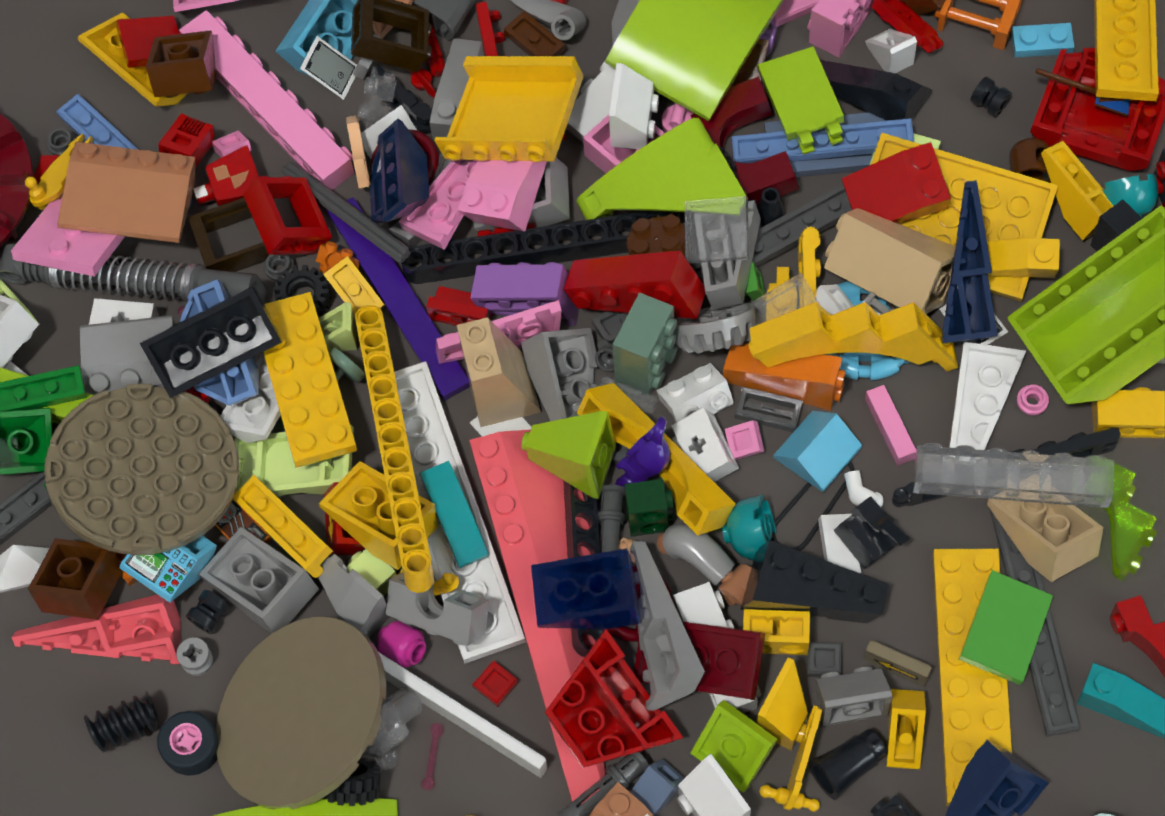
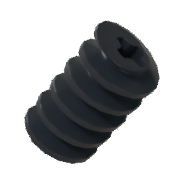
M147 691L146 702H142L137 696H133V707H129L123 700L121 701L120 712H117L112 705L108 706V717H105L99 710L96 711L95 722H92L87 715L84 716L92 741L103 753L108 751L109 741L113 746L119 747L121 745V736L128 743L132 742L133 731L141 738L146 736V726L153 733L158 731V715Z

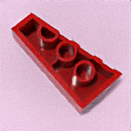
M680 250L573 260L563 288L574 305L579 309L629 313L640 292L674 306V317L692 319L698 318L706 294L705 286Z

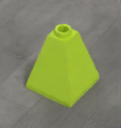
M598 411L532 425L530 432L524 433L521 447L523 451L527 452L529 460L590 497L599 499L616 448V442L608 412Z

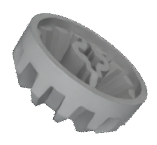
M743 303L714 310L712 307L700 309L697 319L676 317L674 318L677 320L674 330L677 333L675 343L687 353H702L709 350L714 352L716 349H729L732 345H742L744 341L751 340L749 328L758 325L754 305Z

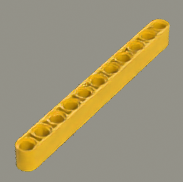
M365 305L357 310L355 320L404 582L410 591L422 593L429 590L434 584V573L390 348L381 309L374 305Z

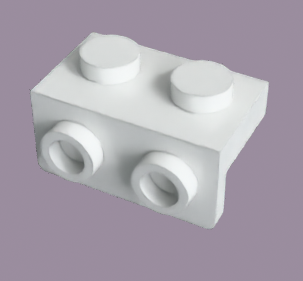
M711 363L698 367L693 372L678 380L671 381L666 386L656 390L659 400L673 415L675 423L703 407L712 414H715L734 403L727 380Z

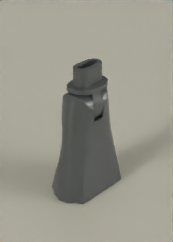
M414 0L411 5L428 9V22L434 26V31L444 39L450 40L455 36L477 0Z

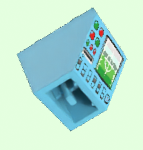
M201 536L185 546L167 552L149 555L127 554L119 568L170 603L201 579L199 573L214 557L217 545Z

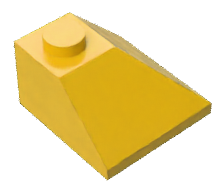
M788 657L758 713L757 724L778 739L776 741L777 744L792 751L796 742L801 743L807 726L808 712L795 662Z

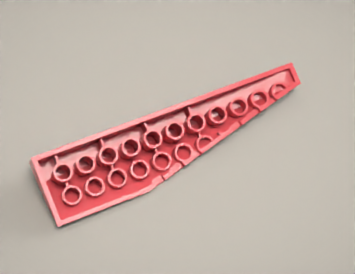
M531 429L501 431L469 441L544 706L547 709L585 658L576 653L572 645L564 483L559 477L529 460L527 452L522 450L523 435L525 432H530ZM574 489L575 497L580 501H585L582 491ZM575 518L576 525L580 529H589L588 522L584 518ZM577 546V553L582 558L590 559L591 554L589 550L584 546ZM586 575L578 576L579 582L583 587L592 588V581ZM580 605V611L585 617H594V611L589 605ZM582 634L584 645L592 648L596 643L591 635ZM549 721L570 797L574 801L584 791L605 776V762L582 768ZM597 789L595 792H593V793H592L590 796H588L581 804H583L585 801H587L590 797H592V796H593L596 792H598L600 789Z

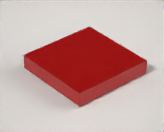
M174 15L117 20L116 25L128 68L146 66L155 37L179 34Z

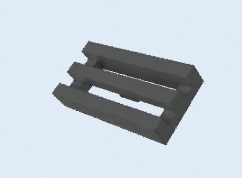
M742 386L734 418L747 422L754 420L760 425L794 432L797 428L803 401ZM750 398L762 402L794 409V412L778 409L774 406L766 404L761 405L753 402L745 401V399Z

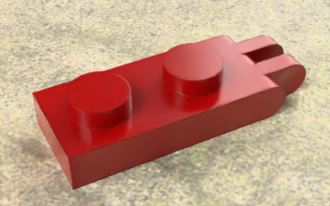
M874 0L871 8L879 14V17L891 24L897 31L915 36L917 47L920 46L928 53L942 48L943 41L938 37L937 31L902 0Z

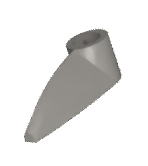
M509 0L522 12H526L535 20L551 27L552 33L559 40L572 38L580 33L586 25L585 16L580 10L551 0Z

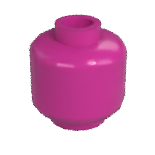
M399 620L383 627L377 635L378 652L403 668L416 665L425 654L426 643L423 633Z

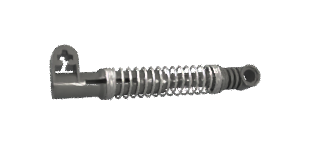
M16 244L6 245L0 260V279L16 285L25 284L26 281L30 280L44 282L50 287L58 289L66 288L68 290L73 287L75 290L82 288L84 291L91 289L93 292L100 290L102 293L109 291L111 294H115L118 291L120 295L127 292L129 296L136 293L138 297L145 294L147 298L152 297L154 294L157 299L163 295L166 300L172 296L175 301L181 297L184 302H188L187 298L190 290L219 279L230 297L253 286L263 303L267 295V290L257 274L206 269L204 265L198 263L187 264L182 262L179 264L176 261L170 263L167 260L161 262L158 259L151 261L148 258L142 260L141 258L133 259L132 257L124 258L123 256L115 257L111 255L109 258L114 259L112 263L108 259V263H105L94 277L13 260L11 250ZM117 259L123 260L121 264H119ZM75 281L80 282V285L77 288L74 285ZM84 282L89 283L88 288H84ZM92 283H97L98 287L93 289ZM101 284H107V288L102 290ZM110 285H116V289L111 291Z

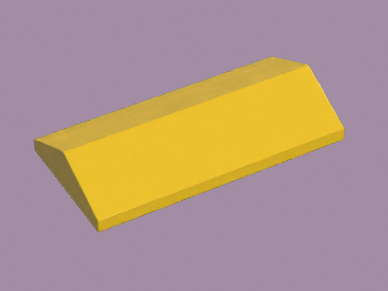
M123 12L78 36L80 43L155 107L177 105L188 94H179L173 98L165 96L154 97L146 66L127 67L116 27L117 20L130 19Z

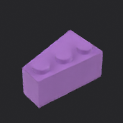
M549 262L545 265H531L529 263L502 265L490 263L489 265L476 266L470 297L476 306L488 308L491 314L509 316L559 300L562 310L561 319H567L566 325L576 326L579 308L574 305L563 290L569 274L563 264L560 265L555 262Z

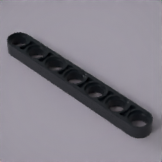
M563 480L572 645L576 653L585 657L591 648L582 642V634L591 635L596 642L605 631L597 499L587 495V501L578 500L573 492L577 488ZM575 518H584L588 522L589 529H580L576 525ZM577 546L586 547L591 554L590 559L582 558L577 553ZM586 575L592 581V588L583 587L579 582L578 576ZM581 604L589 605L593 609V618L585 617L581 613Z

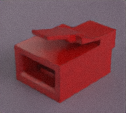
M181 113L158 143L159 152L195 157L196 168L213 145L212 141L215 137L214 125L205 124V122L201 123V120L198 122V119L188 118L187 115Z

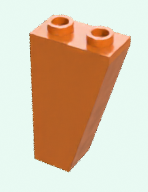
M743 343L742 345L730 346L723 368V377L729 384L802 400L803 404L831 411L833 402H839L841 399L846 371L841 369L842 357L825 354L799 358L768 368L760 360L752 356L749 344Z

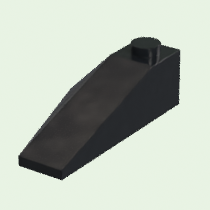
M820 60L836 97L886 121L912 118L932 94V89L897 73Z

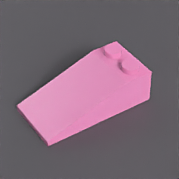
M477 161L466 181L457 211L475 223L525 232L547 161Z

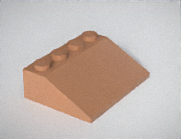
M75 142L68 164L57 223L58 228L179 243L192 199L193 188H195V157Z

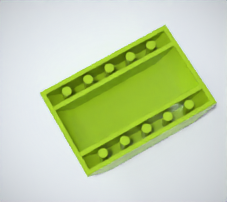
M1162 205L1007 317L1066 404L1106 400L1165 358V208Z

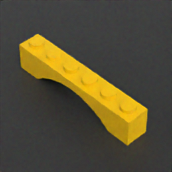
M615 383L587 389L577 411L578 415L598 411L608 412L615 441L628 449H631L655 425ZM664 433V439L670 450V461L666 468L658 474L668 488L671 489L676 504L677 516L697 536L723 528L736 503Z

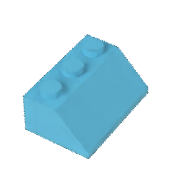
M309 0L275 52L295 70L308 75L300 67L316 36H318L351 60L353 57L351 55L352 12L358 0Z

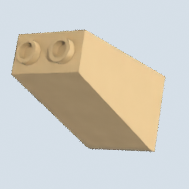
M859 208L841 215L836 224L838 232L835 240L830 243L825 253V257H827L825 269L869 292L875 293L876 296L899 308L914 302L927 314L944 304L949 292L955 246Z
M488 317L458 324L457 330L480 427L541 413L536 391L527 371L523 352Z

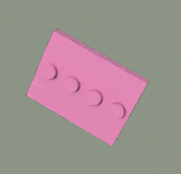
M62 193L58 199L48 204L11 250L13 260L95 277L125 236L58 228L57 223Z

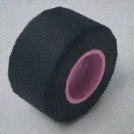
M192 711L179 712L168 718L161 726L157 737L158 751L165 763L176 773L187 776L198 775L210 769L217 760L218 734L211 721L202 714Z

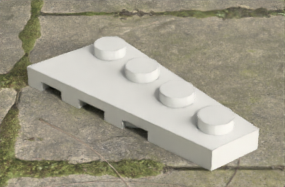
M971 342L963 343L947 460L977 464L981 461L1024 359L1025 350Z

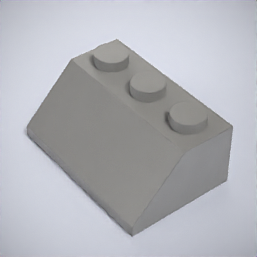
M173 315L81 325V371L86 393L96 395L105 390L110 392L126 388V385L152 384V386L164 388L143 351L140 342L174 326Z

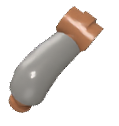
M685 523L671 525L665 532L659 535L657 547L662 554L690 563L715 586L721 582L722 584L718 589L729 605H734L735 603L739 606L742 605L752 567L740 564L732 571L731 569L735 563L721 546L707 533L697 536Z

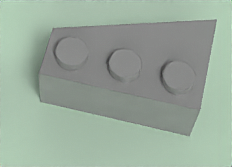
M755 200L746 202L740 217L694 213L705 292L713 310L743 304L761 221Z

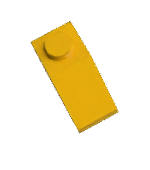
M891 689L892 700L888 715L887 767L920 769L926 714L924 691Z

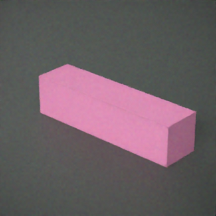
M885 385L866 391L865 401L897 466L914 460L917 450Z

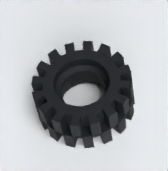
M296 265L292 267V273H289L288 270L283 272L284 279L280 276L277 278L278 285H274L276 301L291 297L292 293L300 287H310L314 290L312 298L317 314L323 316L326 314L325 308H330V300H332L327 279H325L322 272L318 273L317 268L312 267L311 271H309L308 265H302V270H298Z
M362 757L358 760L359 766L349 778L334 791L323 797V799H328L330 803L337 801V805L341 806L344 803H349V806H355V803L366 805V801L369 803L374 802L380 794V766L376 765V762H368L367 758Z

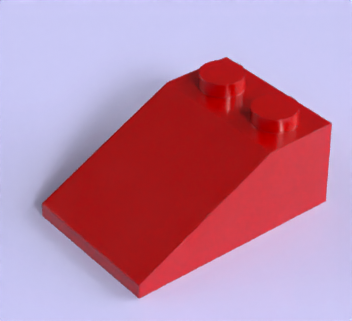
M931 142L896 153L841 179L851 210L859 208L897 224L948 209L951 200Z

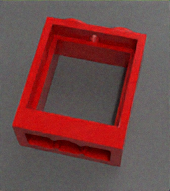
M260 176L254 179L250 187L244 192V199L269 255L317 254L320 245L326 244L332 238L306 177ZM273 198H289L301 227H285Z

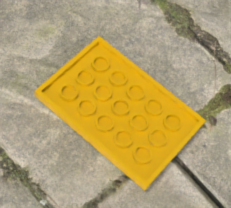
M881 132L871 165L896 153L922 144ZM934 148L951 197L949 208L900 224L955 246L964 184L967 181L977 180L987 241L1042 238L1058 185ZM988 276L990 292L1021 302L1029 277Z

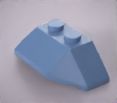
M219 279L190 290L187 298L188 302L183 310L180 322L230 298ZM255 357L194 386V389L229 406L258 395L259 369Z

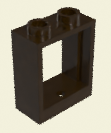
M358 0L352 12L351 55L418 72L423 62H428L431 55V45H428V38L432 29V24L428 22L429 10L396 0ZM373 21L411 31V47L373 37Z
M244 197L188 217L206 269L236 272L265 262L269 256L264 242L217 259L215 257L207 233L252 218Z

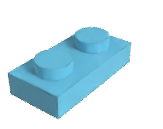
M1071 23L1012 26L1011 38L1014 58L1059 55L1061 49H1067L1066 53L1074 52L1075 47Z

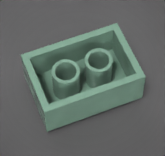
M639 292L612 344L616 385L648 398L653 389L658 390L665 376V373L662 371L666 363L671 364L678 349L675 346L677 333L674 330L677 320L674 319V306Z

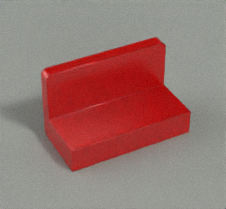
M443 286L438 287L435 297L429 296L426 305L428 316L432 321L454 326L487 317L492 320L493 314L489 313L488 308L476 306L470 298L471 292Z

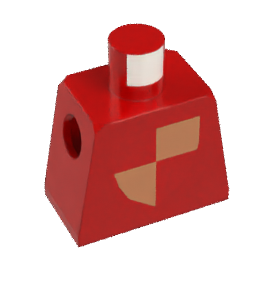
M248 145L208 164L205 170L210 183L195 187L193 190L199 205L216 200L218 206L243 198L244 192L250 187L252 181L259 177Z

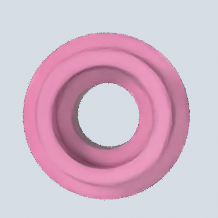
M1038 385L1023 387L1017 396L1019 409L1028 415L1043 413L1049 403L1047 392ZM1034 398L1038 404H1030L1027 402V399Z

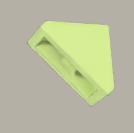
M345 302L319 317L328 352L334 347L340 351L357 350V326L351 303Z

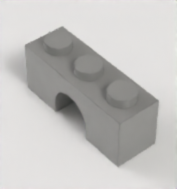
M403 572L389 579L386 615L408 625L425 629L428 634L440 635L451 639L457 645L468 646L485 635L489 599L460 590L446 598L444 605L441 606L434 596V584L425 592L415 593L406 587Z

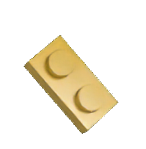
M348 256L323 274L342 300L351 303L354 315L359 308L365 305H374L380 309L385 306Z

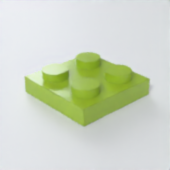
M722 700L715 708L690 754L701 762L712 754L733 785L744 793L752 784L778 739L728 702Z

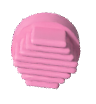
M677 103L668 107L662 114V128L666 133L691 119L690 115L694 113Z

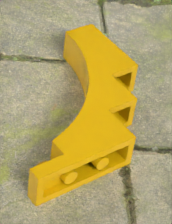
M814 302L749 328L751 337L749 350L755 359L760 360L768 368L799 358L831 353L881 354L904 359L917 365L932 360L947 372L958 368L954 343L942 344L943 331L914 302L878 315L866 302L830 315L820 304Z

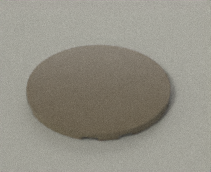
M152 384L126 385V388L110 392L105 390L91 396L75 407L62 420L51 437L50 446L45 458L44 471L46 487L53 508L66 526L85 541L108 551L131 555H149L171 551L195 541L208 532L222 518L229 508L237 488L239 457L231 431L225 421L211 406L198 397L183 391L170 398L163 387H155Z
M311 617L292 622L273 632L244 659L225 691L216 723V732L218 734L216 753L225 779L239 795L264 808L275 810V808L289 807L295 809L325 797L338 788L359 766L358 760L367 746H372L382 721L379 718L382 701L386 700L384 666L376 647L370 639L345 621L330 617Z

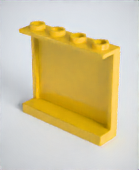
M466 56L463 67L469 79L447 137H435L434 140L444 158L454 161H555L584 77L575 56Z

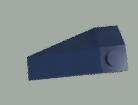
M986 740L967 764L945 816H1012L1015 813L1021 816L1031 807L1049 782L1009 751Z

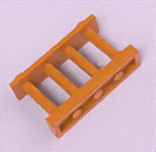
M945 0L942 8L935 11L934 17L939 18L938 31L943 32L948 18L991 31L990 34L995 35L993 47L1004 50L1023 0H975L999 7V11H1002L1003 14L1001 19L996 17L995 20L954 8L952 6L955 0Z

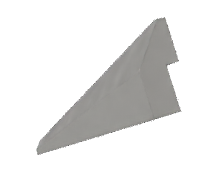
M633 541L630 546V553L634 555L638 572L632 574L633 583L640 584L641 594L639 600L635 602L640 650L644 652L648 670L643 671V681L650 682L651 695L646 701L647 710H657L693 693L705 671L646 542Z

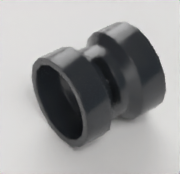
M986 76L973 91L970 101L977 106H984L989 114L997 117L1007 106L1012 92L1005 87H997L995 81Z
M204 589L198 597L199 603L197 606L192 607L185 617L199 629L212 634L218 626L217 620L220 616H225L230 609V605L218 595Z

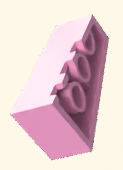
M819 0L811 10V19L807 26V29L810 30L809 43L839 58L872 11L871 6L874 0Z

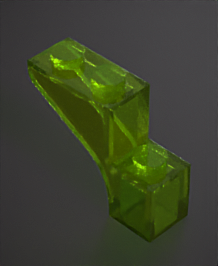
M1101 456L1087 480L1082 494L1096 501L1108 516L1112 574L1123 582L1128 572L1134 575L1142 562L1143 557L1138 555L1142 546L1149 549L1158 532L1152 529L1157 518L1129 504L1137 488L1132 485L1136 473Z

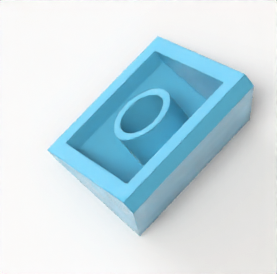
M811 411L776 451L773 458L818 490L824 492L860 451L862 444L837 413Z

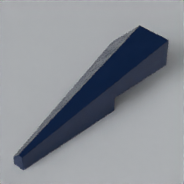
M977 180L967 181L964 184L941 338L942 344L961 343L998 336L988 274L992 273Z

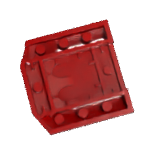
M1083 48L1082 52L1066 53L1067 49H1061L1052 73L1096 88L1095 48ZM1158 76L1159 95L1157 101L1130 99L1129 114L1126 117L1095 106V94L1049 79L1030 133L1036 138L1047 142L1050 147L1064 141L1074 154L1128 171L1146 169L1165 117V81Z

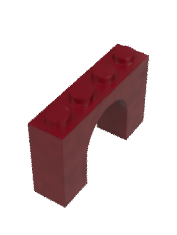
M758 76L731 86L709 121L695 113L690 116L691 119L699 118L713 143H716L718 147L724 148L727 139L737 128L770 116L772 112ZM786 151L754 163H738L733 161L737 167V170H735L738 174L737 180L748 198L747 201L755 200L756 205L761 198L763 190L772 187L777 189L780 196L799 190Z

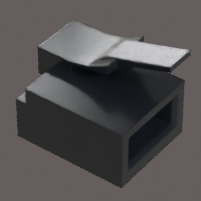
M871 496L851 511L853 515L833 530L864 569L892 550L897 544L901 546L910 539L892 523L894 519L887 515Z

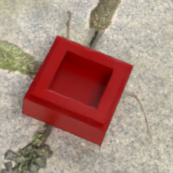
M493 660L472 686L496 707H499L519 684V681Z

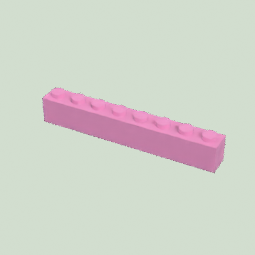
M206 10L179 29L180 34L212 30L216 68L215 78L302 169L330 190H334L354 174L353 156L345 146L339 147L335 143L334 136L326 127L320 128L312 112L308 108L303 110L298 105L299 102L296 96L289 89L285 91L280 86L279 79L272 71L267 73L262 68L263 64L254 53L249 54L245 50L243 42L237 35L231 36L227 32L228 29L225 23L218 16L214 18Z

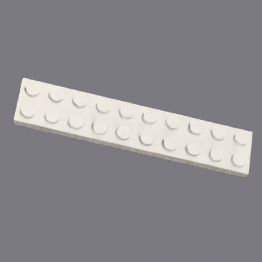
M425 361L395 371L394 374L418 495L430 501L419 473L449 461L489 554L488 557L459 569L438 519V528L427 539L435 580L441 579L444 573L454 574L459 579L457 589L453 592L441 594L443 603L446 598L460 590L489 599L485 635L468 646L458 645L464 664L526 643L428 365Z

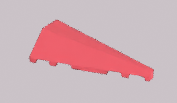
M156 594L103 608L98 620L72 616L18 630L13 634L12 640L15 647H21L26 644L42 646V650L51 651L53 648L71 649V653L112 658H120L124 655L141 657V661L150 662L153 659L169 660L170 664H180L176 654L181 644V619L174 600L169 603Z

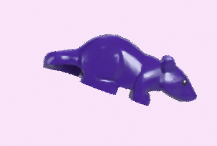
M661 416L653 428L641 437L626 453L627 455L616 465L618 469H623L625 473L616 480L615 485L625 487L624 484L649 481V477L660 473L666 468L670 461V450L664 439L667 424L665 417Z

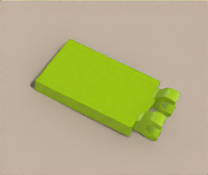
M814 46L757 64L758 72L787 141L796 138L803 155L814 152L812 145L814 140L811 133L825 129L831 145L843 142L841 136L843 132L840 123L844 122V114Z

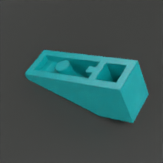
M1093 663L1076 704L1165 739V699L1126 675Z

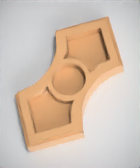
M356 115L346 117L358 187H369V173L359 120Z

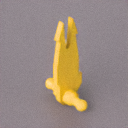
M83 133L68 144L69 147L42 175L38 185L34 177H27L25 179V185L30 189L29 200L33 206L44 210L50 202L61 196L64 191L68 164L75 142H82L85 136ZM90 136L84 143H92V136Z
M815 705L808 718L787 789L782 787L774 789L769 785H763L759 789L761 797L773 798L776 803L783 805V809L791 810L792 808L801 809L804 807L812 812H816L820 808V802L817 799L805 798L804 794L800 793L802 779L822 713V709Z

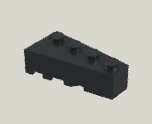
M768 540L759 547L755 554L740 610L810 611V617L820 616L832 620L869 623L882 615L889 584Z

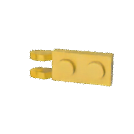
M811 226L806 229L804 228L798 239L799 308L816 302V277H820V259H815V252L820 246L819 231Z

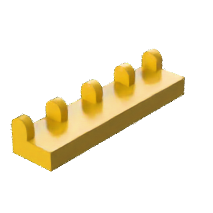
M253 475L235 493L233 499L314 578L319 577L323 573V568L320 564L333 550L267 486Z

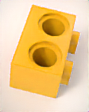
M744 609L743 630L765 634L762 654L808 655L810 611Z

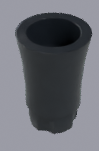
M867 729L858 736L854 735L829 752L809 760L808 765L820 788L831 799L837 800L854 782L874 768L877 762L886 756L887 748L875 731Z

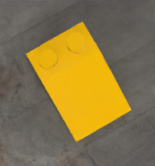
M359 461L320 501L319 506L373 556L399 570L402 566L385 475ZM419 495L428 539L438 528L435 504Z

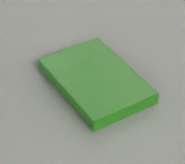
M992 570L986 581L958 660L1021 685L1027 673L1053 595Z

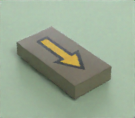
M870 640L865 651L864 661L925 687L932 668L930 665L873 640Z

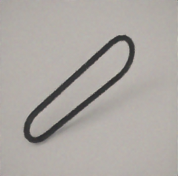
M850 461L848 466L850 471H854V466ZM844 481L822 515L829 514L847 487L846 481ZM809 482L775 519V526L811 486ZM818 521L805 541L793 549L799 551L808 545L819 528ZM772 532V541L779 543L774 532Z

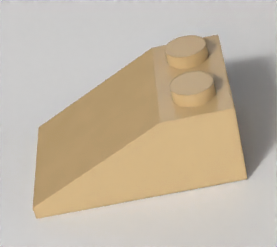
M1034 475L988 499V507L1027 563L1050 582L1098 557L1104 527Z

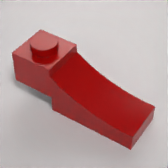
M1141 595L1117 602L1110 615L1113 631L1115 634H1120L1123 643L1130 641L1141 649L1165 678V621L1153 624Z

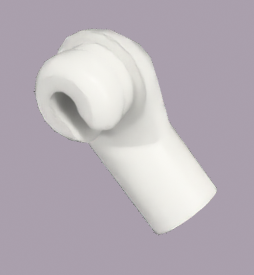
M850 471L844 474L849 499L853 504L858 506L871 496L880 508L882 507L884 502L883 496L879 492H873L863 487L860 471Z

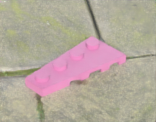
M452 160L429 186V198L426 203L399 220L398 223L402 229L445 250L464 216L457 210L466 181L478 160Z
M559 300L492 322L518 348H522L521 342L541 332L559 331L562 310ZM458 332L449 333L436 339V355L439 364L464 359Z

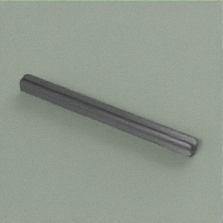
M288 162L282 168L284 176L306 177L318 203L394 260L403 263L406 258H409L410 251L405 244L297 164Z

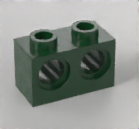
M663 479L624 484L630 536L635 537L665 532L668 528V521L674 520L671 489L665 490Z

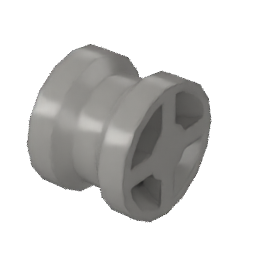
M188 638L179 645L176 656L187 674L201 676L210 670L213 665V655L203 640Z

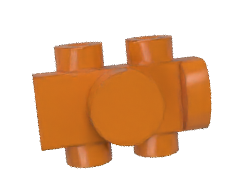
M329 241L326 242V245H320L316 262L320 263L318 269L320 272L326 273L347 256L356 268H359L360 260L352 257V250L346 248L337 250L338 245Z

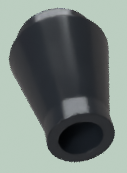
M772 187L764 189L757 204V209L761 218L760 223L765 226L784 216L785 211L780 200L779 191Z

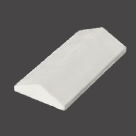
M263 352L255 356L259 369L258 395L232 406L226 405L220 415L229 427L231 435L247 443L267 439L281 415Z

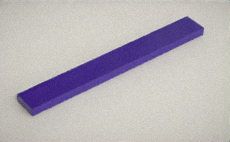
M354 197L346 200L349 204H351L353 207H355L357 210L363 213ZM327 210L328 216L348 248L353 251V256L360 260V267L385 304V307L420 363L426 361L434 385L443 400L445 401L469 388V379L457 360L438 363L436 339L442 336L392 257Z

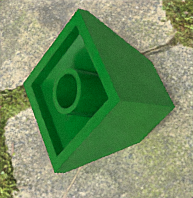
M50 408L0 411V475L44 471L45 458L52 437Z

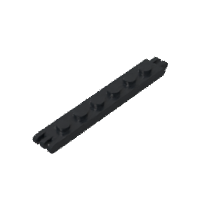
M1110 428L1088 435L1084 432L1077 433L1066 441L1059 443L1048 441L1039 445L1037 449L1029 451L1018 449L1009 453L1007 457L1000 459L989 457L979 461L977 465L967 468L963 465L953 467L945 474L937 476L926 474L919 477L915 482L896 489L893 493L892 504L895 507L914 506L1112 452L1119 440L1120 431L1117 428Z

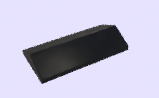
M253 286L140 342V345L171 398L282 343V340L268 309Z

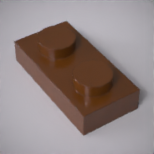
M524 11L504 28V35L529 56H560L566 51L565 44L561 40L556 38Z

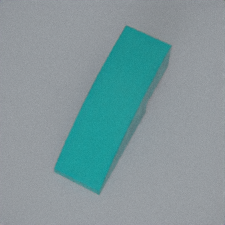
M446 461L420 472L423 486L430 502L435 504L437 519L459 569L488 557V551L450 462Z

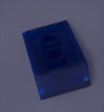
M627 548L531 565L538 628L612 629L641 623L634 563Z

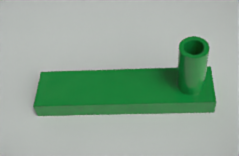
M79 365L0 382V411L37 409L87 398Z

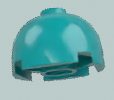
M1147 174L1148 180L1140 181L1139 175L1106 182L1104 183L1105 189L1103 192L1113 206L1123 199L1142 217L1151 212L1157 203L1158 184L1156 174Z
M763 494L742 499L735 504L727 519V524L722 528L725 543H731L736 553L749 560H754L759 547L768 540H771L772 532L776 534L773 513L768 500L763 501Z

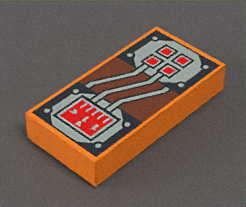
M234 499L222 518L214 525L228 541L240 527L266 544L272 540L265 530Z

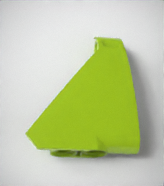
M692 118L664 133L612 168L577 198L576 203L585 220L609 217L613 214V210L673 211L740 217L748 198L716 143H713L699 118Z

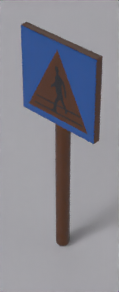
M1040 68L1035 70L1036 74L1095 94V106L1126 117L1129 114L1130 99L1096 97V88Z

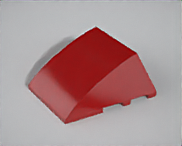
M605 629L544 712L582 768L683 739V736L665 711L661 712L660 709L647 710L646 701L650 695L623 659L625 654L607 629Z

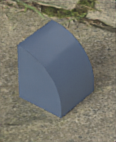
M661 759L648 766L630 793L641 801L651 814L655 816L677 795L678 785L685 778L665 760Z

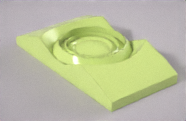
M350 425V426H351L352 433H353V432H354V427H353L352 425ZM286 432L270 433L267 439L251 443L236 437L234 439L239 457V478L235 493L255 475L278 498L296 493L322 495L333 482H340L352 469V453L295 468Z

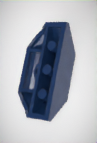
M400 119L395 120L378 135L377 145H379V148L374 156L369 178L371 220L375 223L389 222L409 215L416 208L424 205L429 198L427 156Z

